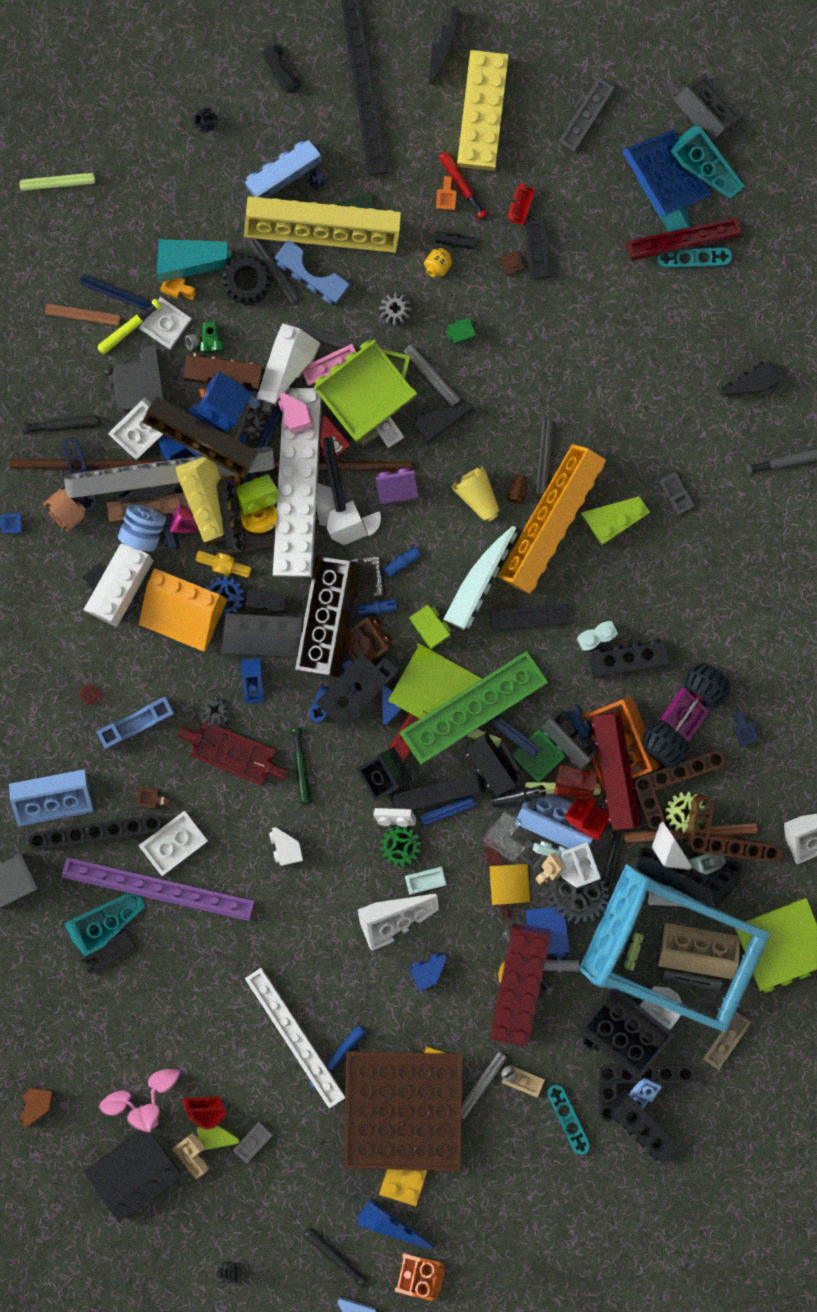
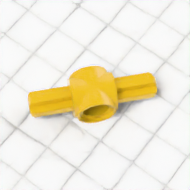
M198 551L196 555L197 562L212 566V571L216 573L219 572L226 576L233 573L245 578L250 576L251 567L236 563L234 557L217 553L215 556L203 551Z

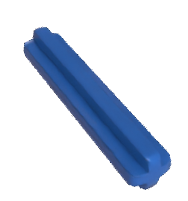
M472 796L460 799L420 816L421 822L425 826L474 807L475 801Z

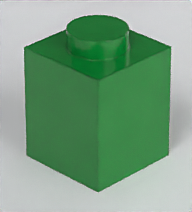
M470 318L448 325V331H445L448 341H453L454 345L476 338Z

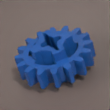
M218 576L217 582L210 580L211 587L205 586L207 590L213 591L215 587L221 585V589L214 592L219 595L223 594L225 588L226 595L229 598L220 616L221 618L224 613L231 614L230 612L233 611L237 614L236 607L242 608L239 602L245 600V598L240 597V594L244 593V590H238L240 583L234 585L235 579L232 578L228 581L227 576L224 577V580H221ZM229 585L234 588L236 595L228 591ZM235 602L231 608L226 609L227 604Z

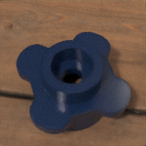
M314 169L309 179L311 185H314L315 190H317L318 187L324 186L325 180L323 172Z

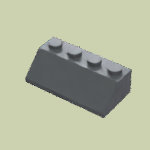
M223 614L220 653L297 657L301 640L302 618Z

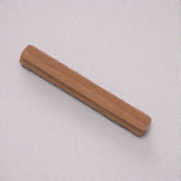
M47 304L45 308V313L53 316L117 326L121 320L120 315L53 304Z

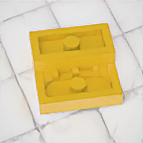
M528 864L489 866L492 905L530 902Z

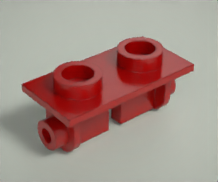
M522 183L516 187L513 199L517 201V204L512 203L507 214L509 216L508 220L511 223L525 224L536 191L535 188L527 187V185Z

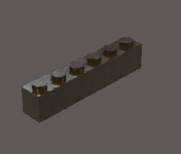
M158 396L146 411L142 422L243 479L253 466L258 452L251 447L246 446L235 438L226 435L217 428L208 425Z

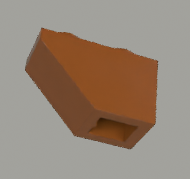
M29 1087L28 1091L25 1090L23 1102H26L25 1110L21 1111L20 1121H23L22 1126L27 1127L50 1110L54 1090Z

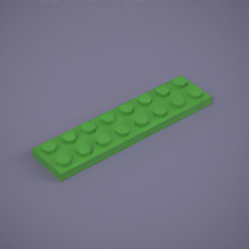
M526 651L408 726L399 734L420 765H422L536 692L548 682Z

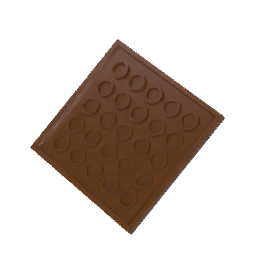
M346 1051L344 1169L460 1171L462 1053Z

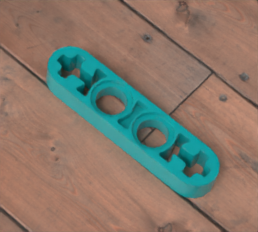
M727 248L684 249L666 253L669 258H673V253H677V264H674V260H669L668 264H664V261L660 259L664 257V254L658 255L657 262L662 268L725 266L731 261L732 254ZM712 252H715L714 256H720L721 252H724L725 255H728V258L725 259V262H722L720 258H715L716 263H712ZM683 253L690 256V261L686 264L682 263L679 259ZM707 253L709 261L706 263L700 262L699 254Z
M557 1084L551 1085L547 1091L548 1098L574 1152L579 1155L586 1154L590 1148L589 1141L564 1089ZM552 1089L561 1090L559 1096L561 1100L565 1098L566 1102H560L555 1106L554 1102L558 1101L555 1096L551 1097ZM562 1105H566L570 1109L567 1116L559 1114V1108ZM570 1123L578 1125V1130L574 1134L567 1131V1126ZM582 1133L583 1136L579 1138L582 1143H586L584 1146L585 1150L576 1149L578 1143L576 1139L572 1141L571 1137H576Z

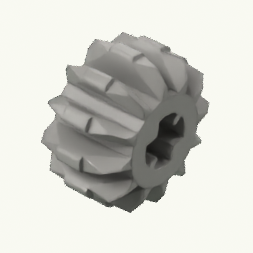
M394 293L393 299L387 294L388 301L381 300V303L385 306L379 307V311H385L380 315L381 318L387 317V324L393 319L394 326L397 324V319L403 324L402 316L409 319V315L405 312H411V307L405 306L409 305L410 301L402 302L405 298L403 294L399 299L397 298V293ZM393 305H397L401 309L400 311L397 310V313H393L390 307L393 308Z

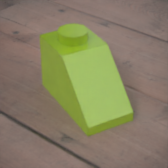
M219 1124L210 1130L197 1127L198 1137L205 1147L203 1150L240 1143L239 1137Z

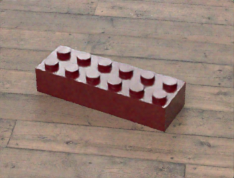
M517 923L512 924L490 1039L528 1047L551 930Z

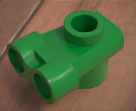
M203 322L200 352L223 351V342L219 339L217 322ZM212 328L214 330L213 334H207V329Z

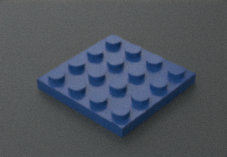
M674 130L630 146L622 151L660 217L695 204L712 195L705 182L683 168L671 153V149L679 139Z

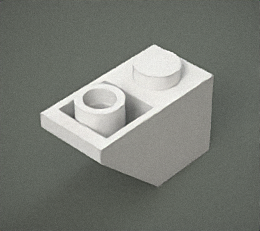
M277 827L272 828L273 832H270L269 835L271 843H275L277 851H273L275 862H279L281 866L303 861L299 841Z

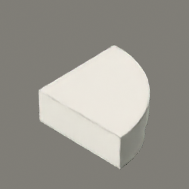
M380 511L362 518L368 536L374 534L380 525Z

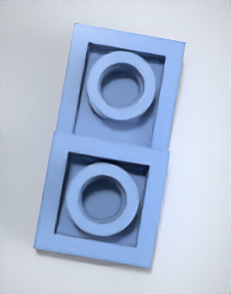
M643 1078L630 1091L629 1095L644 1109L648 1101H653L661 1089V1085Z

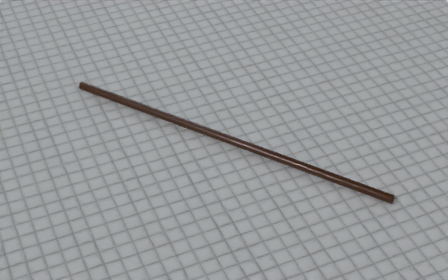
M10 459V469H69L66 459ZM78 459L73 460V469H81L82 462ZM85 459L88 469H110L166 461ZM274 461L275 467L271 470H279L280 461ZM319 461L318 471H328L327 461ZM337 461L339 471H398L404 468H409L411 471V462Z

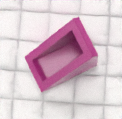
M179 504L170 518V531L176 533H195L199 529L191 509Z

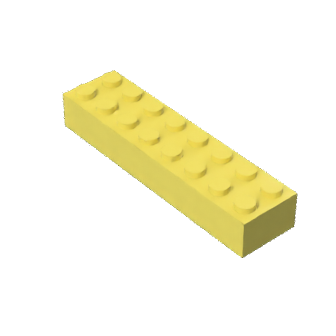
M248 196L244 237L396 253L401 212Z

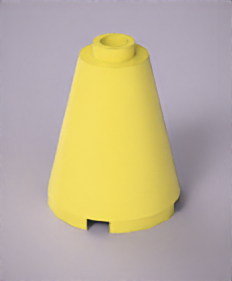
M481 466L480 470L476 468L461 477V483L457 484L455 482L451 485L453 491L483 520L491 521L498 516L499 507L483 466Z

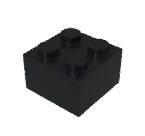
M394 747L356 768L375 802L413 780Z

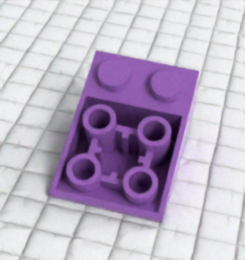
M409 468L398 470L396 474L383 472L379 473V477H376L380 505L418 499L414 470L410 471Z

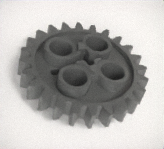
M560 875L558 879L550 880L548 883L550 887L547 893L551 895H549L547 900H553L550 907L557 908L554 912L555 914L562 913L561 919L566 916L568 923L571 919H574L575 925H577L579 920L584 925L587 920L592 923L594 918L598 919L600 914H603L604 908L608 905L606 900H608L609 895L605 893L609 888L603 887L606 881H600L599 879L576 888L566 882ZM561 890H566L568 895L564 894ZM588 893L593 894L595 898L589 897ZM574 904H578L581 909H577Z

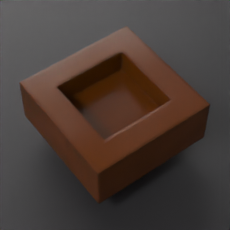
M517 250L499 258L506 276L524 269Z

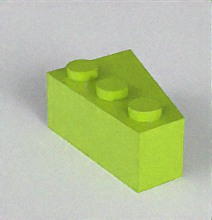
M635 497L581 512L580 516L602 546L647 516L650 511L640 497Z

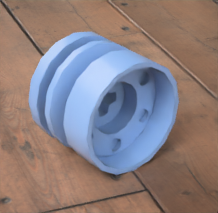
M138 504L129 505L126 510L127 514L124 516L126 523L121 525L118 539L131 548L148 552L154 551L160 539L158 533L162 532L166 517L151 507Z

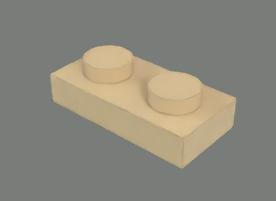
M512 1066L517 1072L516 1079L512 1082H507L503 1079L502 1083L538 1098L545 1079ZM510 1071L508 1074H506V1079L514 1072Z

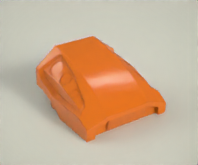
M403 1253L402 1257H404L395 1292L435 1301L442 1287L445 1273L444 1263Z

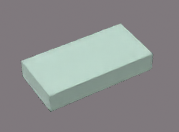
M442 867L405 876L409 895L447 885Z

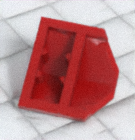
M220 1096L183 1098L182 1100L188 1119L202 1129H213L226 1117Z

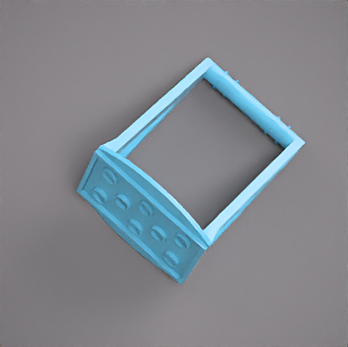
M626 864L579 970L591 982L600 987L616 988L720 1031L727 1032L732 1018L736 1016L734 1014L737 1007H740L739 1003L757 964L759 965L760 956L764 954L763 950L770 933L649 879L633 866ZM646 890L753 935L749 945H746L747 950L745 954L741 956L743 957L728 992L722 998L723 1003L718 1008L719 1012L716 1018L611 971L629 936Z

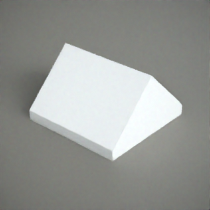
M664 822L660 823L652 848L665 867L692 868Z

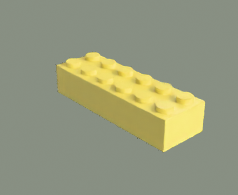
M470 50L457 167L495 171L508 54Z

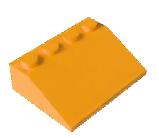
M154 568L146 587L139 625L205 652L228 599Z

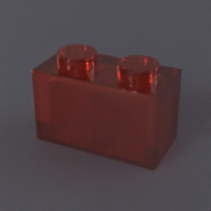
M559 765L554 794L592 802L597 772Z

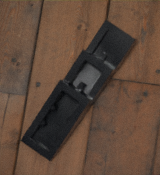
M457 7L451 8L450 26L442 25L440 44H432L429 84L433 85L443 68L450 52L459 15V8Z

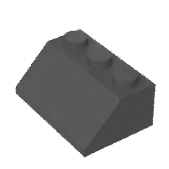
M705 74L687 85L674 99L679 109L690 118L694 125L703 129L711 142L719 138L742 117Z
M560 708L541 728L544 734L556 743L557 748L567 754L572 764L581 769L599 751L596 748L595 742L590 737L583 739L572 725L573 721Z

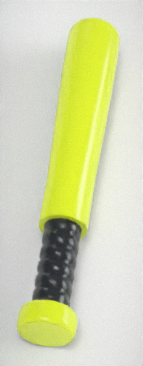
M154 299L149 307L98 345L99 351L102 354L109 352L142 324L146 317L157 309L160 310L162 308L160 303Z

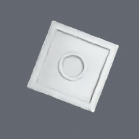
M160 297L158 302L162 308L160 310L157 309L146 317L139 329L171 350L192 318Z

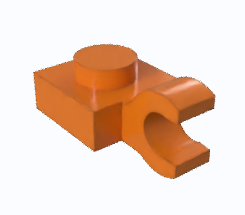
M444 176L443 190L437 189L436 209L455 210L456 190H451V177Z

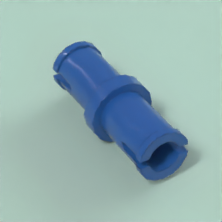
M413 546L403 555H398L396 560L383 567V570L391 578L401 569L408 568L407 565L421 557L416 547Z
M396 599L381 602L376 600L374 603L358 605L359 617L373 614L378 616L384 612L397 611Z

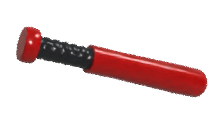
M448 152L440 154L439 160L466 200H469L477 213V218L480 220L485 217L488 212L483 210L478 203L474 192Z

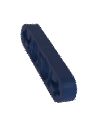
M73 437L66 439L62 447L70 474L89 472L79 440ZM69 441L77 445L74 448L75 454L79 452L80 456L69 458L68 455H72L71 449L66 448L69 445ZM78 459L82 462L80 470L73 469V460ZM96 495L88 496L89 499H93L89 507L83 503L86 499L85 496L77 497L86 510H91L96 506Z

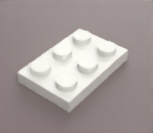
M145 397L108 433L136 460L163 435L142 423L146 411L151 405Z
M183 811L140 844L139 847L160 875L163 876L207 843L208 840L186 811Z

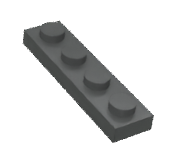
M598 78L558 143L574 153L615 87Z

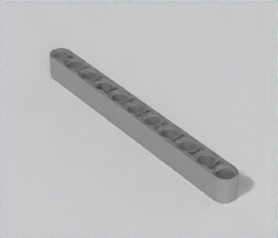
M271 447L253 448L258 452V455L248 473L267 471L275 467ZM204 456L69 474L64 476L66 496L74 498L180 483L176 467ZM216 464L221 477L236 475Z

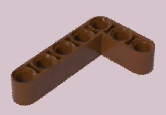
M714 751L682 762L674 768L667 767L637 778L634 782V788L648 827L652 830H658L659 826L653 827L650 820L653 816H658L661 823H665L655 790L722 767L725 762L724 755L721 752ZM712 755L720 757L719 765L715 766L711 763ZM695 761L702 763V769L699 772L694 771L692 768V764ZM677 767H681L684 770L682 778H677L674 775V770ZM659 773L666 776L664 784H659L656 781V776ZM642 779L648 783V788L644 791L638 788V782ZM646 798L654 800L653 808L648 809L644 806Z
M698 794L693 798L685 843L690 849L698 853L775 862L779 859L781 855L780 849L771 842L709 834L714 803L703 794ZM706 800V806L700 809L701 801ZM703 819V824L700 827H696L697 821ZM696 838H699V844L697 846H693V841ZM717 840V847L712 849V843ZM736 843V848L730 851L731 844ZM754 845V851L749 854V847ZM769 848H772V849H773L772 854L769 855V856H767V855H766L767 850H768Z

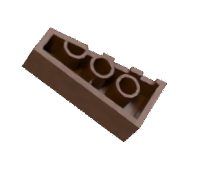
M192 353V356L187 355L184 380L209 384L216 374L221 371L248 391H259L264 371L262 365L241 363V361L232 359L227 361L215 356L205 358L204 355Z

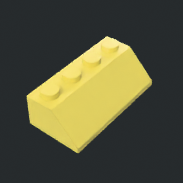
M201 457L177 466L178 479L203 541L207 542L224 535L217 494V483L222 478L216 463ZM228 502V505H227V508H228L229 511L231 510V503H230V502ZM233 520L231 521V528L234 526Z

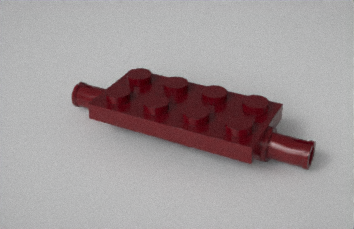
M204 723L198 732L181 726L180 731L187 734L178 732L177 737L192 742L194 745L190 757L260 786L266 775L269 774L284 781L286 776L279 774V772L284 774L288 772V769L273 764L272 759L276 750L219 726H210Z

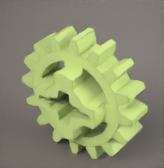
M681 792L679 798L673 796L674 802L668 801L667 805L671 808H666L665 810L666 813L670 814L666 816V820H671L670 827L676 826L675 832L682 829V834H685L688 827L691 802L697 794L690 797V792L686 796ZM684 801L683 805H681L680 807H675L678 803ZM701 801V803H700V809H702V808L705 807V806H701L702 803H703V801ZM686 805H687V806H688V809H687V810H688V813H689V814H688V817H687V819H686V821H685V816H684V813H683V812H684V810L686 809ZM675 817H678L680 819L681 824L677 822ZM703 819L697 821L696 827H700L699 824H703Z

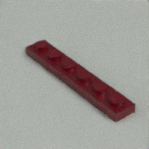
M737 217L627 241L626 247L631 261L742 237V230Z

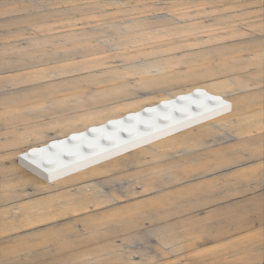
M289 388L285 394L309 407L315 427L293 434L289 429L285 428L283 418L286 417L284 411L282 413L278 479L279 499L277 500L278 518L275 529L273 576L312 577L322 398L314 388Z

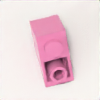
M280 393L281 400L278 402L281 411L285 413L286 418H283L285 428L289 429L293 434L314 428L309 407L285 393Z

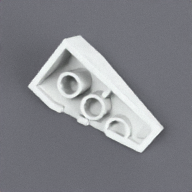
M282 323L271 351L257 399L275 405L280 399V393H285L291 383L300 377L306 366L314 361L320 347V342L303 330Z
M817 814L800 816L784 823L785 838L795 863L800 864L817 856Z
M430 894L376 902L358 909L360 924L369 948L373 951L394 941L392 937L400 930L406 933L409 931L408 927L413 921L422 922L438 911L439 905L437 895Z

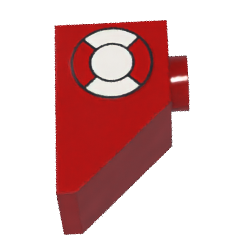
M324 416L322 419L320 439L322 450L320 453L326 459L323 438L332 437L337 458L350 448V445L330 420Z

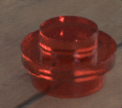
M87 685L82 688L80 698L86 704H94L99 699V691L95 686Z

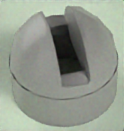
M191 334L185 337V344L188 350L200 347L201 340H198L200 338L198 335Z
M507 1066L503 1068L501 1075L505 1081L512 1082L516 1079L517 1072L512 1066ZM513 1071L514 1073L506 1079L505 1075Z

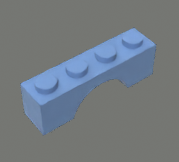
M286 241L274 257L275 261H277L276 265L283 271L288 269L292 272L291 276L296 281L301 282L303 280L307 283L306 287L316 294L318 291L323 295L322 299L328 304L334 303L337 305L349 289L350 284L335 273L322 278L309 274L302 263L304 251L293 242Z
M163 697L138 712L96 732L104 748L109 749L175 715L167 697Z

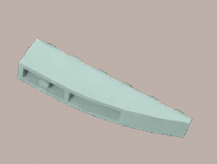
M512 526L499 537L473 566L461 584L443 621L463 631L465 628H470L475 618L472 616L474 610L478 612L483 603V600L480 599L482 594L487 595L492 585L489 581L492 576L496 577L500 569L497 566L500 559L504 561L509 552L506 549L508 543L513 544L518 534L515 532L516 527Z

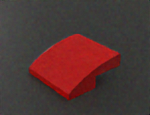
M578 795L566 813L565 819L585 835L599 840L609 824V810L596 806L597 800L594 798Z

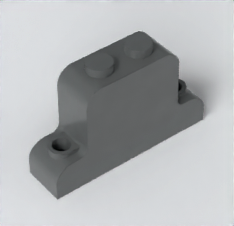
M156 345L144 347L142 352L138 353L139 362L118 364L114 367L112 375H109L110 387H114V393L111 394L112 404L116 405L120 413H129L144 397L151 404L157 396L163 399Z

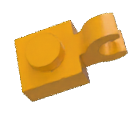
M183 278L165 281L160 288L161 292L175 298L182 294L185 298L193 300L196 295L194 293L195 288L185 285L186 280Z

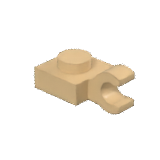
M556 853L550 854L541 865L544 871L536 877V881L539 885H542L544 881L548 883L550 880H556L565 870L566 866Z

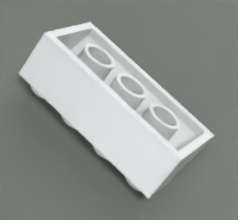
M120 544L86 604L84 611L117 627L154 560L149 554L141 550Z

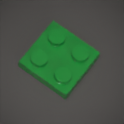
M538 729L529 738L530 741L540 748L538 755L532 757L521 747L512 754V757L536 782H540L566 757Z

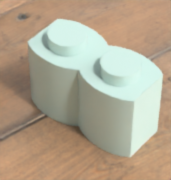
M607 621L598 625L594 630L584 631L576 640L582 651H590L599 643L611 641L618 633L612 621Z

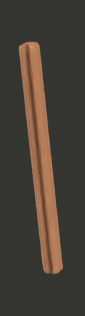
M757 824L711 826L709 834L722 836L756 834L758 829ZM668 829L674 839H686L687 830L685 834H682V829H679L677 832H675V829ZM657 830L625 832L624 842L654 841Z

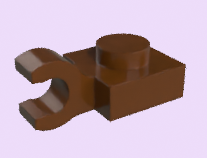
M139 787L136 806L156 809V804L170 806L172 799L158 796L159 790Z

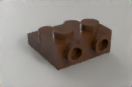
M371 615L348 630L345 649L353 661L363 654L372 662L393 647L391 644L393 639L388 633L383 632L381 629L382 623L379 618Z

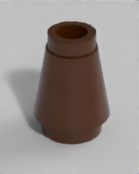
M516 474L507 493L509 502L522 504L523 500H525L526 476Z

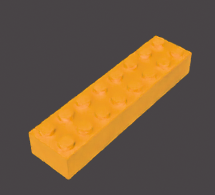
M574 444L571 445L497 575L499 579L527 593H531L535 589L540 575L547 568L549 559L555 554L557 545L565 537L569 524L574 521L577 510L583 505L585 496L594 486L597 475L603 470L606 461L604 458L588 448Z

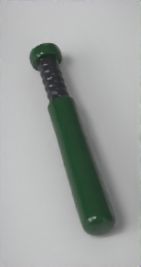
M302 728L291 729V734L294 736L296 749L294 754L299 798L302 805H307L312 802L305 753L303 752L301 741Z

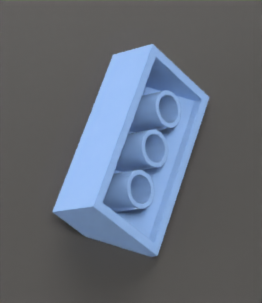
M309 140L306 142L301 141L294 146L295 149L291 152L286 151L282 153L276 162H269L262 167L263 170L258 174L254 172L246 178L245 184L253 197L268 198L322 162L320 153Z
M85 769L9 784L10 801L18 827L94 812Z
M546 794L545 797L534 798L530 802H524L514 823L569 849L586 842L590 846L593 839L576 829L565 819V815L573 803L555 794Z

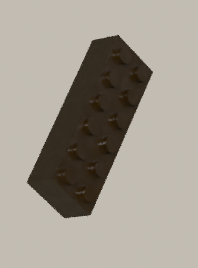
M315 557L295 670L339 678L360 564L346 560Z

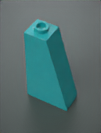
M159 239L157 281L165 282L223 269L228 265V260L231 261L232 249H228V242Z

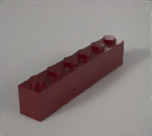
M619 711L593 716L592 727L596 734L595 745L599 751V767L602 769L603 774L602 785L606 791L605 802L609 808V824L612 826V831L640 826L622 713Z

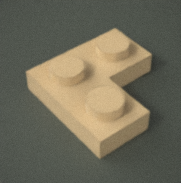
M193 1133L172 1149L196 1179L209 1170L205 1161L198 1156V1153L205 1147L202 1145L201 1140Z

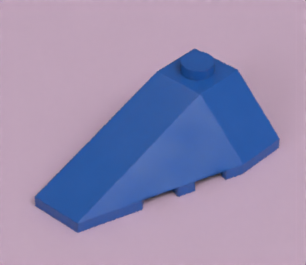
M371 1198L357 1216L358 1224L365 1230L369 1228L372 1231L428 1249L433 1247L431 1242Z

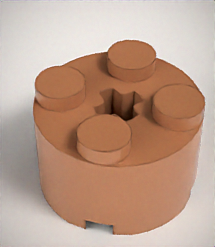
M65 488L56 491L42 504L44 508L49 507V515L61 528L67 527L66 532H70L85 518L86 509L80 502L75 503L72 498L67 497Z

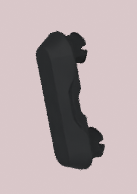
M278 44L274 46L267 45L263 51V56L284 92L295 93L297 88H301V81H298L299 78L296 76L292 78L288 70L283 67L282 60L279 57L283 52L282 48L279 49L281 46Z

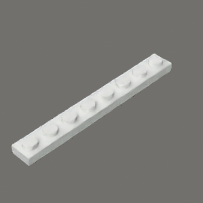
M260 968L246 977L245 980L327 1106L331 1108L343 1100L345 1095L264 970Z

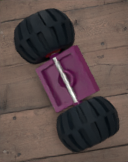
M698 663L687 671L684 677V689L681 688L660 718L665 724H654L643 735L642 743L645 750L654 760L665 767L674 768L685 760L688 754L689 740L709 713V710L703 705L715 708L728 698L730 693L729 680L720 671L708 664Z

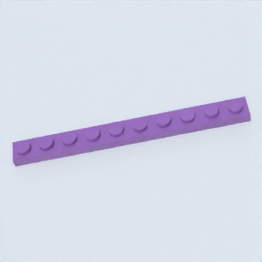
M71 858L66 859L62 872V878L247 921L250 920L254 905L252 900Z

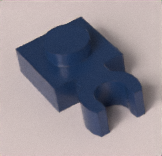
M166 516V521L163 525L165 530L163 541L166 547L174 550L180 548L176 532L170 531L171 517Z

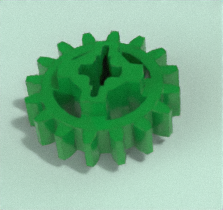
M397 825L395 831L389 828V835L387 833L383 834L386 839L380 840L384 846L379 849L385 851L382 857H388L387 863L394 861V866H396L399 862L404 867V862L407 861L408 864H411V858L417 859L414 854L421 851L416 848L418 845H421V842H416L415 839L419 836L412 835L413 829L408 832L406 831L407 827H403V830H400ZM397 833H404L409 837L407 839L399 838ZM391 837L393 840V845L391 848L387 849V843ZM397 841L401 843L409 841L404 846V851L401 852L400 849L392 851L397 846ZM413 843V851L409 855L407 852L408 845ZM398 853L402 855L403 859H396L391 855Z

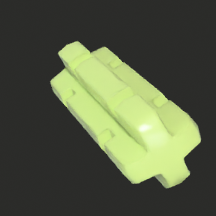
M633 934V942L630 944L627 960L624 963L625 969L634 970L636 964L634 962L635 960L637 961L641 948L640 943H642L644 938L642 934Z

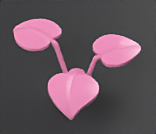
M165 1069L151 1075L148 1085L152 1088V1104L136 1108L129 1102L131 1094L121 1090L107 1096L100 1103L99 1109L107 1115H117L123 1112L126 1106H130L133 1110L128 1115L129 1123L137 1129L150 1133L151 1129L155 1128L159 1123L158 1116L160 1110L155 1105V1092L157 1090L163 1093L169 1090L178 1080L180 1071Z

